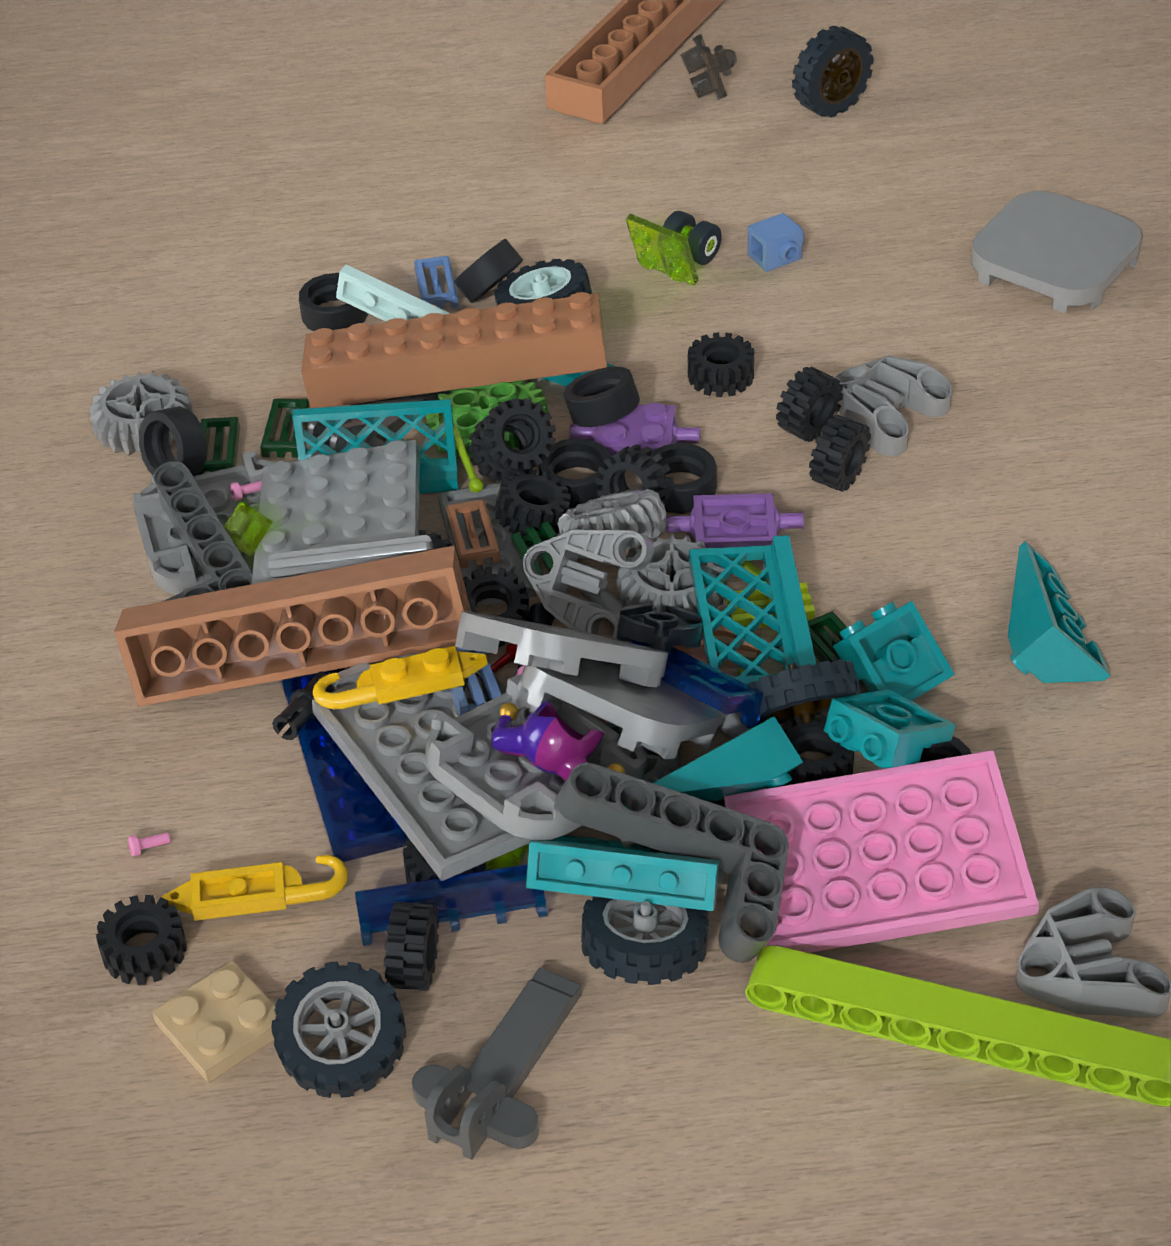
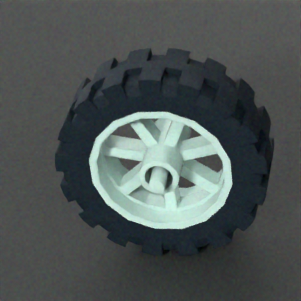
M552 259L551 262L546 263L543 260L535 262L536 265L530 267L529 265L521 267L519 272H512L506 276V280H501L497 285L498 289L494 291L497 306L502 303H514L515 305L530 303L544 297L551 299L566 298L579 292L593 294L586 268H584L582 263L578 262L575 264V261L571 259L565 261Z

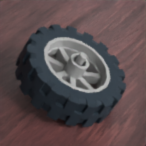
M592 896V900L585 902L582 913V952L584 956H589V963L595 969L602 968L604 975L613 979L619 976L625 978L624 982L638 984V981H647L648 985L661 984V980L665 979L673 982L681 979L682 974L685 972L689 974L694 972L698 968V961H704L708 941L707 910L651 904L649 901L634 902Z
M338 961L324 963L325 968L318 970L312 967L302 973L304 977L298 982L293 980L285 988L286 995L284 999L279 998L274 1009L276 1018L272 1020L271 1029L274 1037V1046L287 1074L290 1077H294L300 1087L307 1091L309 1088L314 1089L317 1095L330 1098L331 1093L340 1094L341 1098L354 1096V1091L363 1089L364 1092L373 1089L377 1086L375 1081L380 1077L386 1079L394 1070L393 1062L396 1059L400 1060L403 1054V1039L406 1038V1025L396 992L389 982L385 983L382 980L381 974L372 968L366 971L362 969L359 963L348 962L347 966L339 965ZM334 1000H342L340 1009L329 1010L325 1005ZM352 1000L362 1003L368 1008L348 1018ZM316 1010L324 1017V1024H307L309 1017ZM375 1019V1030L372 1037L353 1030ZM326 1035L313 1052L305 1044L304 1036ZM353 1042L365 1046L359 1053L349 1057L347 1048ZM333 1045L339 1049L341 1059L328 1060L322 1057Z

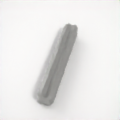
M419 535L273 553L269 555L268 569L273 578L298 576L433 550V544L429 535Z

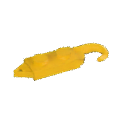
M455 646L443 649L435 648L425 653L403 658H391L384 662L371 664L370 669L363 671L359 675L357 688L328 693L326 688L338 681L340 674L332 673L326 675L314 685L313 696L315 701L324 708L335 710L377 701L378 705L451 689L464 686L466 678L488 665L486 654L456 651Z
M318 855L315 859L316 863L328 865L335 872L334 876L325 882L302 884L298 871L292 866L283 865V862L191 873V880L166 893L162 898L168 900L169 907L174 905L177 910L193 915L194 921L287 909V905L323 901L334 897L347 884L348 869L345 863L338 857Z

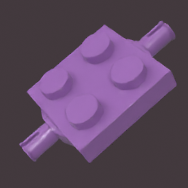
M650 403L638 405L629 415L607 425L580 427L570 424V439L579 438L597 442L603 445L612 456L627 446L630 448L633 445H641V450L646 446L655 450L664 445L677 442L700 443V427H677L675 422V405Z
M773 493L693 495V509L690 516H666L667 533L691 532L695 542L703 540L706 548L771 545L773 536H778L780 529L804 528L803 512L779 513L778 509L774 506Z

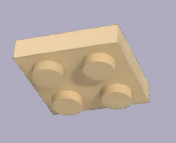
M233 960L152 1011L158 1027L208 1083L274 1040L271 1025L272 1020L276 1018L275 1005Z

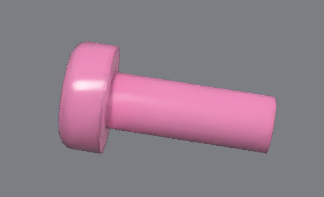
M262 481L242 486L238 482L232 483L230 485V493L233 500L240 501L243 495L261 491Z
M168 832L138 839L137 835L128 837V847L133 857L140 856L143 849L170 843Z

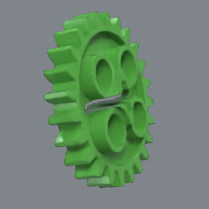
M525 380L450 390L449 395L438 394L439 400L451 399L453 426L456 425L458 427L467 453L468 446H471L469 437L475 431L476 424L490 414L488 412L500 403L516 398H526L532 400L531 402L534 404H541L543 406L542 410L545 413L549 412L542 389H536L534 382L525 384ZM444 413L426 414L427 421H425V425L435 431L444 422ZM504 431V439L510 448H520L518 439L512 433ZM446 432L442 435V437L445 438V439H446ZM434 443L432 445L437 446L439 453L446 452V450L440 447L438 444ZM455 444L456 456H457V455H459V451H458L457 446H456V444Z

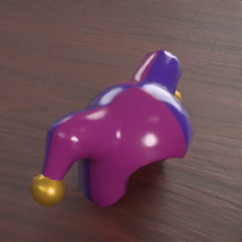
M545 700L534 712L530 713L523 725L512 726V721L518 717L519 709L515 704L508 702L500 707V718L492 732L491 747L501 754L526 757L537 769L545 773L559 775L566 781L574 767L578 764L588 763V758L603 739L604 732L598 729L591 730L586 735L576 732L559 717L552 702ZM613 763L607 767L625 774V769L620 763Z

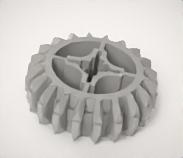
M154 371L148 375H142L138 372L136 376L132 377L124 374V378L120 381L110 380V387H100L99 394L92 397L93 404L90 406L89 416L93 433L102 442L103 447H111L114 453L125 450L126 454L130 456L134 452H140L139 430L142 420L148 413L178 406L189 409L192 413L193 409L186 388L180 385L178 379L170 380L168 374L157 377ZM169 429V444L172 447L173 440L175 439Z
M640 488L634 491L628 489L624 492H615L606 496L602 495L599 498L588 500L584 504H578L575 508L567 510L558 519L559 522L557 523L560 531L558 535L570 530H629L645 534L650 540L657 538L666 529L667 524L665 507L660 500L659 494L653 490H643ZM633 538L628 543L626 550L637 548L641 543ZM579 554V556H578V558H581V559H586V558H588V557H585V556L580 555V554Z
M673 534L669 539L665 540L659 537L655 538L653 541V556L645 568L631 570L619 566L616 580L621 604L623 606L653 604V611L666 612L667 606H673L698 614L688 555L689 549H707L704 541L692 543L689 535L680 540L675 539ZM641 544L638 549H629L628 555L625 557L626 561L633 562L640 557L642 553ZM715 562L700 563L701 570L715 579L725 570ZM728 579L723 583L728 586ZM714 592L707 599V603L718 609L719 606L723 605L725 598Z

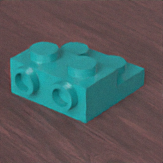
M894 601L871 613L875 620L873 623L865 626L862 619L840 631L839 633L843 640L833 645L841 660L845 662L852 661L857 680L862 679L869 692L889 689L912 701L955 675L913 601L899 608L896 607Z
M887 689L832 698L824 732L828 733L833 741L839 742L842 747L852 751H860L867 760L872 761L878 767L886 769L919 763L923 748H930L932 744L952 740L956 724Z

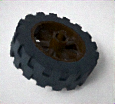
M830 26L829 30H820L815 39L811 38L806 43L807 48L805 51L801 50L798 59H800L798 65H795L793 69L795 79L792 80V88L796 90L794 93L796 100L800 101L802 106L822 117H826V115L828 117H835L839 112L844 113L848 111L850 105L854 106L859 100L858 96L860 93L865 92L868 86L866 85L867 79L871 78L873 71L870 69L871 64H874V57L870 54L872 51L871 45L866 42L867 40L864 37L843 26Z
M836 660L831 663L830 661H824L816 665L807 664L797 666V663H791L788 665L789 669L779 671L776 675L764 676L759 678V681H752L746 684V687H742L739 692L746 721L750 726H758L772 717H775L779 724L789 720L792 722L794 718H801L803 724H809L812 722L810 715L817 716L822 714V712L829 711L832 698L861 694L852 661L845 662L844 660Z

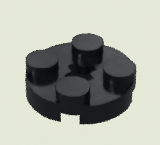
M653 604L629 605L620 610L616 637L627 642L639 641L647 643L649 648L671 653L673 646L700 647L703 622L700 615L683 608L667 606L666 612L653 611Z

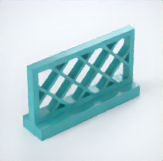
M451 399L293 409L292 417L299 461L308 459L316 450L324 455L338 454L335 450L324 444L334 432L349 442L339 452L344 453L359 447L371 448L363 440L373 430L388 439L384 444L387 445L392 441L405 442L402 438L414 427L427 437L418 446L420 452L419 494L458 490V464ZM444 413V422L435 431L420 421L426 414ZM388 416H398L406 422L396 433L381 424ZM358 418L366 426L355 436L341 426L347 419ZM319 421L328 428L316 438L304 430L303 422ZM445 432H446V439L442 437V435H443ZM436 443L447 451L448 457L429 458L424 452Z
M789 535L773 536L771 545L689 549L688 559L698 615H700L703 622L702 638L712 692L740 691L742 687H746V684L752 681H759V678L771 675L760 668L769 657L783 665L785 670L789 669L788 665L791 663H797V666L816 665ZM763 560L764 570L758 576H755L741 567V565L745 561ZM715 562L725 570L715 579L701 570L700 563ZM732 574L749 584L740 594L723 584ZM756 589L771 599V602L764 610L747 600ZM714 592L731 601L722 612L707 603V599ZM738 607L755 617L746 628L729 617ZM762 623L775 630L778 634L770 644L753 633ZM720 625L737 635L729 646L713 637V633ZM744 641L762 651L753 662L736 652ZM728 659L745 671L737 677H721L719 667Z
M563 835L552 840H531L529 842L526 888L634 902L649 901L651 904L713 911L716 906L717 889L726 872L719 871L720 860L665 854L662 851L655 853L651 852L650 847L644 848L638 843H634L633 846L625 849L621 841Z

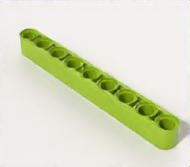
M773 945L764 946L758 953L745 990L748 1000L764 1010L1163 1107L1171 1106V1039Z

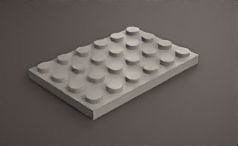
M392 441L383 446L366 449L359 447L344 453L333 455L320 454L310 459L294 462L281 461L271 466L263 467L251 584L282 579L273 578L270 575L268 559L269 555L273 553L419 536L420 452L417 441Z
M479 671L475 672L484 699L488 702V695ZM494 675L501 695L506 693V688ZM465 679V685L462 688L468 705H475ZM357 683L349 685L347 687H344L331 693L357 688ZM450 689L378 705L377 701L335 710L324 708L315 699L312 700L313 714L441 881L529 844L531 841L530 839L516 837L499 828L436 780L428 771L425 753L427 738L432 727V719L442 711L453 719L459 717Z

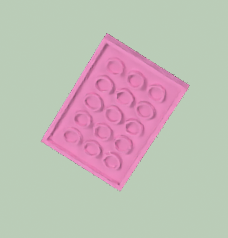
M994 750L723 796L725 808L773 823L782 829L788 839L789 848L777 926L773 937L765 946H781L813 953L1038 914L1039 903Z

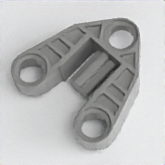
M888 355L847 369L835 377L843 386L841 391L843 399L838 402L841 405L839 414L867 425L870 428L869 433L871 434L868 444L879 454L885 456H897L907 449L908 424L898 411L899 405L928 417L944 416L950 410L952 395L950 382L943 374L926 363Z
M570 530L536 544L527 550L523 558L524 572L548 612L572 630L598 635L602 620L608 618L614 624L612 639L619 640L616 637L619 614L602 608L603 605L572 595L566 591L569 585L601 596L602 590L606 589L608 573L577 562L579 554L602 563L631 570L645 568L653 556V543L648 536L629 530ZM635 538L641 543L642 553L636 561L628 562L625 558L626 547ZM548 552L553 558V568L548 574L541 576L535 570V559L539 554Z
M1108 887L1089 888L1049 908L1020 954L1016 982L1022 992L1076 1014L1157 1017L1167 1010L1171 996V980L1159 967L1141 960L1112 956L1111 943L1122 941L1131 934L1136 912L1133 904L1126 896ZM1108 911L1116 912L1122 915L1123 918L1117 917ZM1033 966H1040L1047 969L1050 973L1041 977H1032L1026 973V970ZM1143 985L1153 986L1160 993L1152 992Z

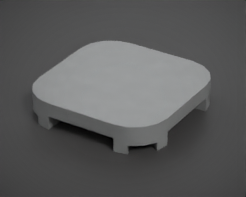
M1032 191L1020 194L1012 199L977 233L972 243L971 265L979 273L978 281L987 286L998 277L1054 298L1052 310L1066 313L1067 306H1082L1089 304L1090 308L1094 309L1102 304L1103 292L1127 266L1135 268L1139 259L1142 235L1140 228L1133 221L1121 215L1060 194L1047 191Z
M257 452L241 453L243 465L193 477L253 573L261 491L243 495L242 500L234 501L230 493V485L238 482L242 486L262 481L263 467L271 466L274 462L258 459ZM151 475L152 484L142 490L140 494H133L134 510L153 580L159 588L177 595L205 582L206 579L188 551L187 545L184 544L164 511L153 475Z
M461 611L455 643L456 647L494 654L498 652L500 640L518 645L514 663L547 668L575 676L578 675L581 658L621 664L618 679L655 688L660 686L661 677H664L668 658L667 652L596 634L468 611Z
M581 658L577 676L547 668L524 666L516 691L528 693L527 703L538 708L545 700L552 702L553 706L559 705L560 700H563L620 726L623 730L617 745L633 752L635 747L640 745L660 754L664 759H675L680 743L687 740L709 750L713 745L723 717L721 709L711 702L661 680L660 686L655 688L618 679L621 664Z
M521 675L508 678L506 693L455 719L443 711L433 718L425 753L428 771L436 780L499 828L520 838L552 840L582 826L564 818L556 806V797L565 783L561 776L545 773L537 769L526 757L501 754L491 747L492 732L500 718L499 712L502 704L510 702L519 709L518 717L512 721V726L523 725L528 715L537 709L526 702L528 693L516 691ZM560 700L559 705L553 706L559 717L576 732L582 735H586L594 729L604 732L603 739L588 758V763L606 768L610 764L620 763L625 769V774L643 780L646 764L643 746H636L634 752L618 746L621 735L587 711L563 700Z

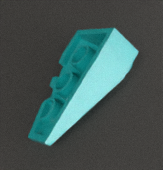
M1024 541L1019 546L1008 629V639L1013 652L1010 655L1012 662L1022 673L1027 675L1031 672L1042 683L1105 681L1111 675L1103 653L1095 641L1091 640L1087 643L1081 631L1087 625L1082 616L1077 614L1067 601L1071 596L1054 566L1029 543Z
M772 717L657 780L653 784L707 802L724 800L723 796L758 791L765 787L769 789L785 786L793 780L789 772L802 764L803 761L776 718Z

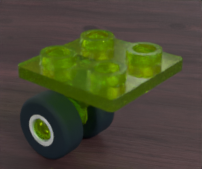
M680 210L670 214L663 227L633 214H629L625 219L638 262L648 270L655 269L667 274L676 282L684 281L695 286L699 278L694 262L700 265L708 264L716 256L721 244L722 233L717 225L708 221H701L696 225L695 218L692 215Z

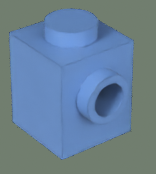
M781 213L748 225V256L765 272L802 259L803 230L786 214Z

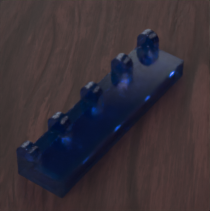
M630 642V643H633V644H637V645H641V646L647 647V643H643V642ZM673 647L671 653H668L664 677H661L662 681L723 714L728 715L741 712V723L750 728L758 724L763 692Z
M528 864L457 875L443 881L438 878L356 891L355 898L363 946L372 945L373 933L387 931V925H390V912L396 901L435 904L438 910L437 919H439V923L449 921L451 932L460 931V919L495 914L498 925L507 923L505 912L535 907L538 918L548 917L544 890L526 888Z

